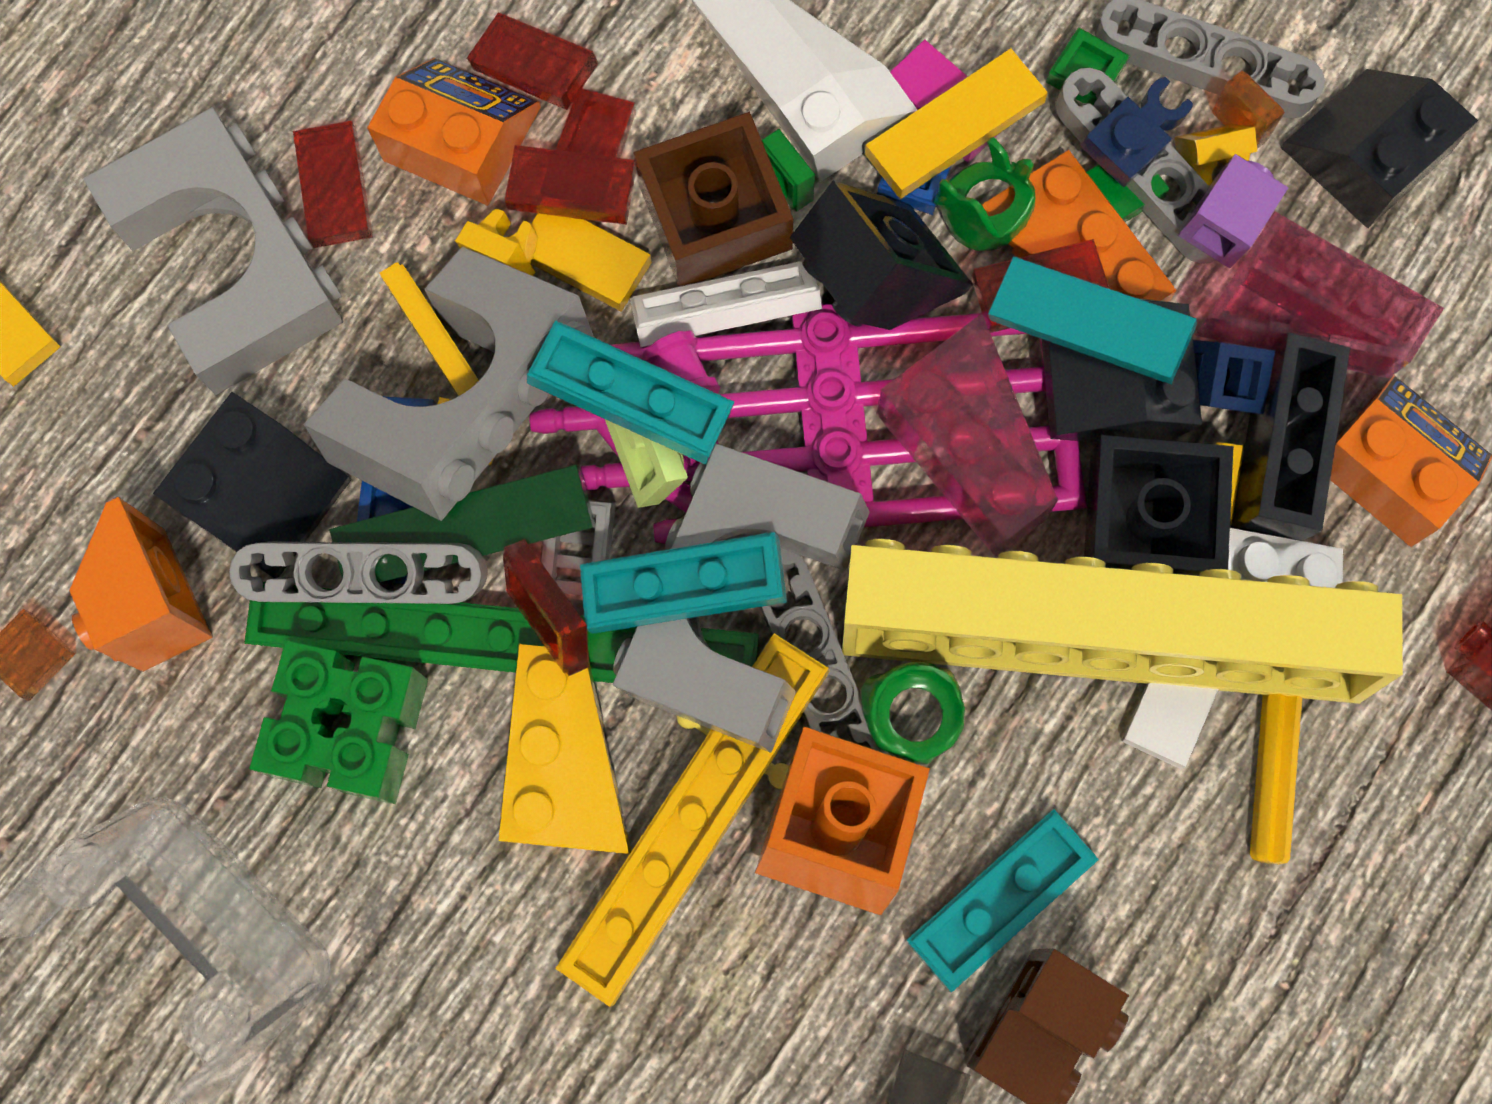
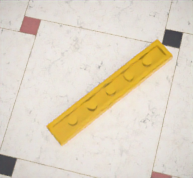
M775 633L752 667L784 679L796 691V694L772 752L764 751L711 729L555 968L609 1007L614 1006L830 672L828 667Z

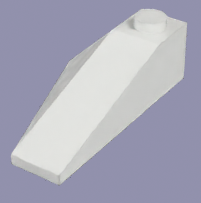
M692 0L694 6L784 133L815 173L819 182H822L865 153V145L917 111V108L885 65L790 0Z

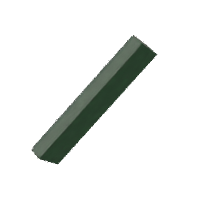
M573 465L469 492L465 498L453 506L442 521L412 507L331 528L329 531L332 542L462 543L472 546L484 556L593 528L596 525L580 465ZM419 553L424 571L434 569L435 567H424L427 554ZM393 554L382 556L375 567V576L378 583L408 575L407 566L404 561ZM453 555L451 564L458 562V556ZM337 559L338 565H339V569H340V573H341V576H342V579H343V573H344V572H343L342 564H341L340 561Z

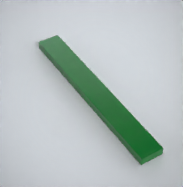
M294 585L293 590L298 591L297 586ZM322 588V589L330 590V591H331V590H334V589H330V588ZM250 600L244 644L283 648L285 640L335 650L345 655L516 673L519 644L587 651L594 681L613 683L616 678L613 667L617 652L627 638H633L637 627L592 634L585 629L584 615L463 602L431 604L257 602ZM701 628L703 637L712 651L750 667L754 665L757 660L759 634Z

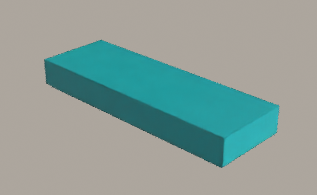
M1014 256L988 313L990 320L1168 384H1172L1197 326V318Z
M556 320L527 374V384L705 465L734 405V401Z
M776 532L580 564L585 629L592 634L787 603L780 539Z
M1053 809L905 941L943 986L952 993L1099 859L1057 811Z

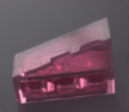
M1274 211L1252 247L1245 254L1195 336L1236 345L1269 349L1290 332L1350 347L1347 370L1389 379L1412 361L1444 308Z
M982 314L880 390L876 411L877 416L996 558H998V554L1006 552L1046 521L1058 502V498Z

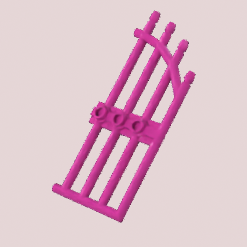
M830 304L822 305V309L792 315L793 329L696 337L698 343L694 349L700 362L796 354L799 387L719 395L734 401L728 418L801 412L805 447L742 453L797 472H807L809 476L861 493L870 511L864 528L1087 508L1078 441L1051 439L1049 426L867 441L864 407L1046 391L1041 338L1039 340L1043 367L861 382L858 348L1027 334L991 321L988 315L989 312L915 318L892 330H887L865 324L860 327L854 326L840 317L834 310L833 305ZM639 342L609 344L644 360L642 357L644 351L651 346L640 347ZM577 406L564 407L560 411L555 410V408L541 409L529 414L531 432L548 434L557 433L560 429L566 432L596 429L618 456L604 418ZM1054 450L1059 486L876 502L873 499L870 466ZM683 457L684 468L688 476L684 482L692 481L700 462L690 466ZM621 462L607 463L603 467H597L596 464L580 466L586 490H595L600 486H606L607 488L630 487ZM683 482L665 500L686 513L693 497L690 493L691 486ZM678 518L665 519L653 524L656 543L666 544L669 531Z

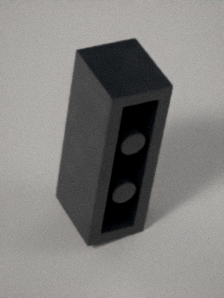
M1288 332L1268 349L1275 350L1265 411L1264 414L1250 412L1231 528L1303 541L1323 530L1350 347Z

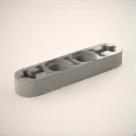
M1144 0L1111 1L1103 10L1097 26L1096 37L1130 55L1127 62L1129 64L1280 117L1291 119L1302 117L1311 110L1324 89L1325 77L1322 69L1316 62L1305 56ZM1122 20L1133 24L1128 36L1117 33L1118 26ZM1154 29L1159 32L1151 47L1146 45L1151 30ZM1171 37H1184L1193 43L1196 55L1187 59L1176 58L1166 49L1165 41ZM1230 56L1241 57L1250 64L1252 75L1243 79L1233 78L1224 71L1222 60ZM1266 69L1272 70L1267 80V85L1258 84ZM1289 79H1295L1300 82L1298 86L1300 93L1298 96L1287 92L1289 88V83L1287 82Z
M1082 68L1071 73L1065 80L1055 104L1061 121L1082 143L1085 137L1096 127L1100 119L1103 121L1127 96L1102 71L1093 68ZM1090 91L1096 93L1097 100L1094 105L1088 103L1080 107L1074 101L1078 94L1085 96ZM1169 143L1127 187L1145 204L1142 209L1143 212L1182 255L1196 263H1212L1216 261L1214 258L1178 236L1193 211L1189 212L1182 221L1176 216L1182 212L1190 201H1193L1197 206L1209 186ZM1159 174L1171 176L1175 179L1181 189L1180 199L1167 202L1158 198L1152 190V177Z
M268 541L246 545L237 551L231 561L229 574L231 583L236 591L244 598L257 602L453 604L469 600L480 593L486 584L488 570L486 561L481 553L472 546L462 543ZM293 552H297L298 554L296 561L293 556ZM323 553L336 557L342 564L344 572L339 586L331 591L319 587L312 578V564ZM419 553L427 554L424 567L435 568L451 564L453 555H456L461 567L470 568L471 579L460 582L458 591L453 590V584L450 579L424 580L427 592H421L420 586L423 580L424 569ZM263 554L265 563L269 566H289L295 564L294 577H278L267 580L265 588H263L261 578L251 576L250 568L252 564L262 561ZM385 554L398 556L407 566V581L397 591L386 590L376 580V564ZM295 583L298 588V591L293 590V586Z
M781 548L783 571L789 572L794 570L797 574L790 579V591L795 604L804 597H807L811 605L792 607L779 618L774 616L772 610L784 609V603L760 607L771 637L775 633L785 640L787 628L798 620L804 619L815 623L821 630L822 642L817 649L806 654L828 667L830 672L826 678L835 679L841 683L846 692V702L836 712H820L810 702L803 712L808 728L821 732L820 726L837 725L854 713L859 724L847 726L852 743L861 746L866 745L867 748L882 752L868 731L862 710L860 693L807 564L801 555ZM836 730L830 734L831 736L839 738Z

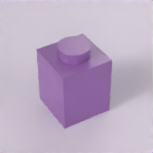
M1234 154L1215 177L1178 236L1230 269L1252 247L1289 187L1274 179L1273 174L1265 166L1257 162L1246 161L1237 154Z

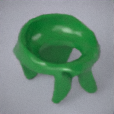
M994 137L989 138L987 141L992 162H975L961 170L949 181L942 179L939 183L938 193L934 197V204L942 212L950 234L965 247L977 251L995 250L1009 244L1026 227L1035 208V189L1029 179L1034 167L1033 162L1030 159H1021L1017 163H1010L1008 152ZM988 179L1004 181L1015 192L1014 201L1010 207L1002 213L988 216L979 201L967 197L968 192L973 186Z
M925 662L904 663L888 670L884 674H876L867 678L861 688L862 710L868 731L877 747L891 756L918 765H927L937 756L952 748L964 729L965 706L962 691L953 673L947 668H939ZM909 688H920L930 692L937 699L941 708L942 721L938 730L931 738L924 741H909L902 738L893 729L890 722V707L893 699L900 692Z

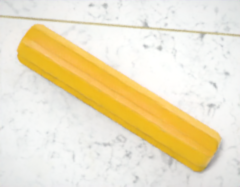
M1281 693L1262 695L1250 843L1251 858L1261 863L1285 864L1288 863L1291 856L1302 697L1297 695L1285 696Z

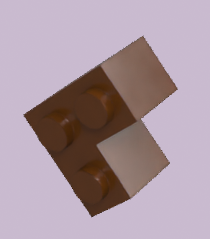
M1054 948L1032 949L966 1066L1025 1104H1067L1081 1078V1072L1074 1069L1081 1055L1095 1059L1100 1048L1109 1052L1122 1035L1129 1015L1121 1010L1129 995Z

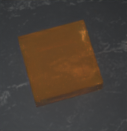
M1240 71L1226 83L1211 111L1224 125L1236 124L1255 127L1257 149L1268 141L1285 113L1284 109L1244 71Z
M22 609L0 632V679L20 698L30 701L75 653L32 612Z

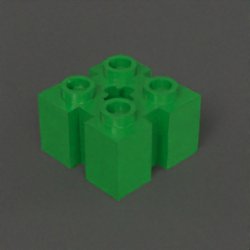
M285 640L271 689L272 692L286 699L280 720L263 718L249 770L272 778L322 788L325 773H330L327 783L329 788L345 794L396 805L409 754L395 747L400 726L416 729L428 679L413 667L367 657H361L358 672H353L355 664L335 650ZM341 712L351 717V723L348 728H337L335 732L332 730V723Z

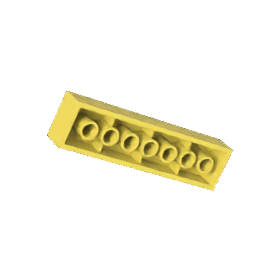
M872 539L866 541L865 546L851 545L842 652L845 656L1144 684L1179 685L1262 695L1281 693L1285 696L1297 695L1304 699L1360 704L1403 675L1402 594L1378 592L1376 584L1361 581L1343 582L1337 584L1335 588L1309 586L1307 578L1294 575L1274 576L1269 578L1267 582L1241 580L1240 573L1226 569L1205 570L1199 576L1173 574L1172 567L1159 563L1137 564L1132 567V570L1105 568L1104 561L1091 557H1073L1065 560V564L1038 562V556L1024 551H1006L998 554V558L971 556V550L956 545H939L933 547L931 552L905 550L904 544L894 540Z

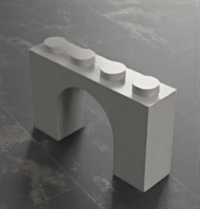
M211 107L84 177L83 180L110 227L132 251L184 222L206 214H229L242 218L253 225L255 233L254 253L250 265L241 279L226 292L167 325L195 375L217 395L343 323V320L332 302L342 296L323 265L312 270L303 254L313 248L294 217L283 222L275 209L277 205L284 202L278 189L265 169L254 174L246 161L256 155L237 122L226 128L214 108Z
M463 246L427 285L425 291L438 319L446 331L494 352L491 365L484 376L462 395L441 404L425 407L398 404L348 379H344L304 424L327 463L440 521L444 519L458 501L467 496L477 477L496 454L502 452L508 446L515 431L533 409L541 405L548 397L549 393L527 384V374L555 320L594 337L579 295Z
M716 444L707 464L700 463L694 473L690 488L693 498L684 519H678L672 525L667 536L665 550L776 532L782 549L846 571L850 562L851 545H857L870 511L861 493ZM699 617L637 626L633 638H627L620 646L613 667L614 674L616 675L613 686L628 696L770 753L774 748L796 694V691L784 679L712 651L703 637Z

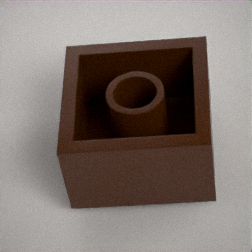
M750 112L633 152L638 184L678 287L699 283L793 250V242L789 237L793 233L794 218Z

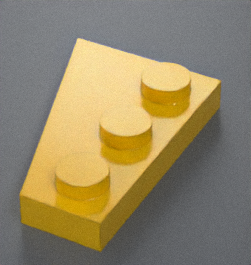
M519 644L498 841L624 854L631 853L627 828L625 829L617 795L619 792L615 774L611 768L603 732L604 725L589 657L585 650Z

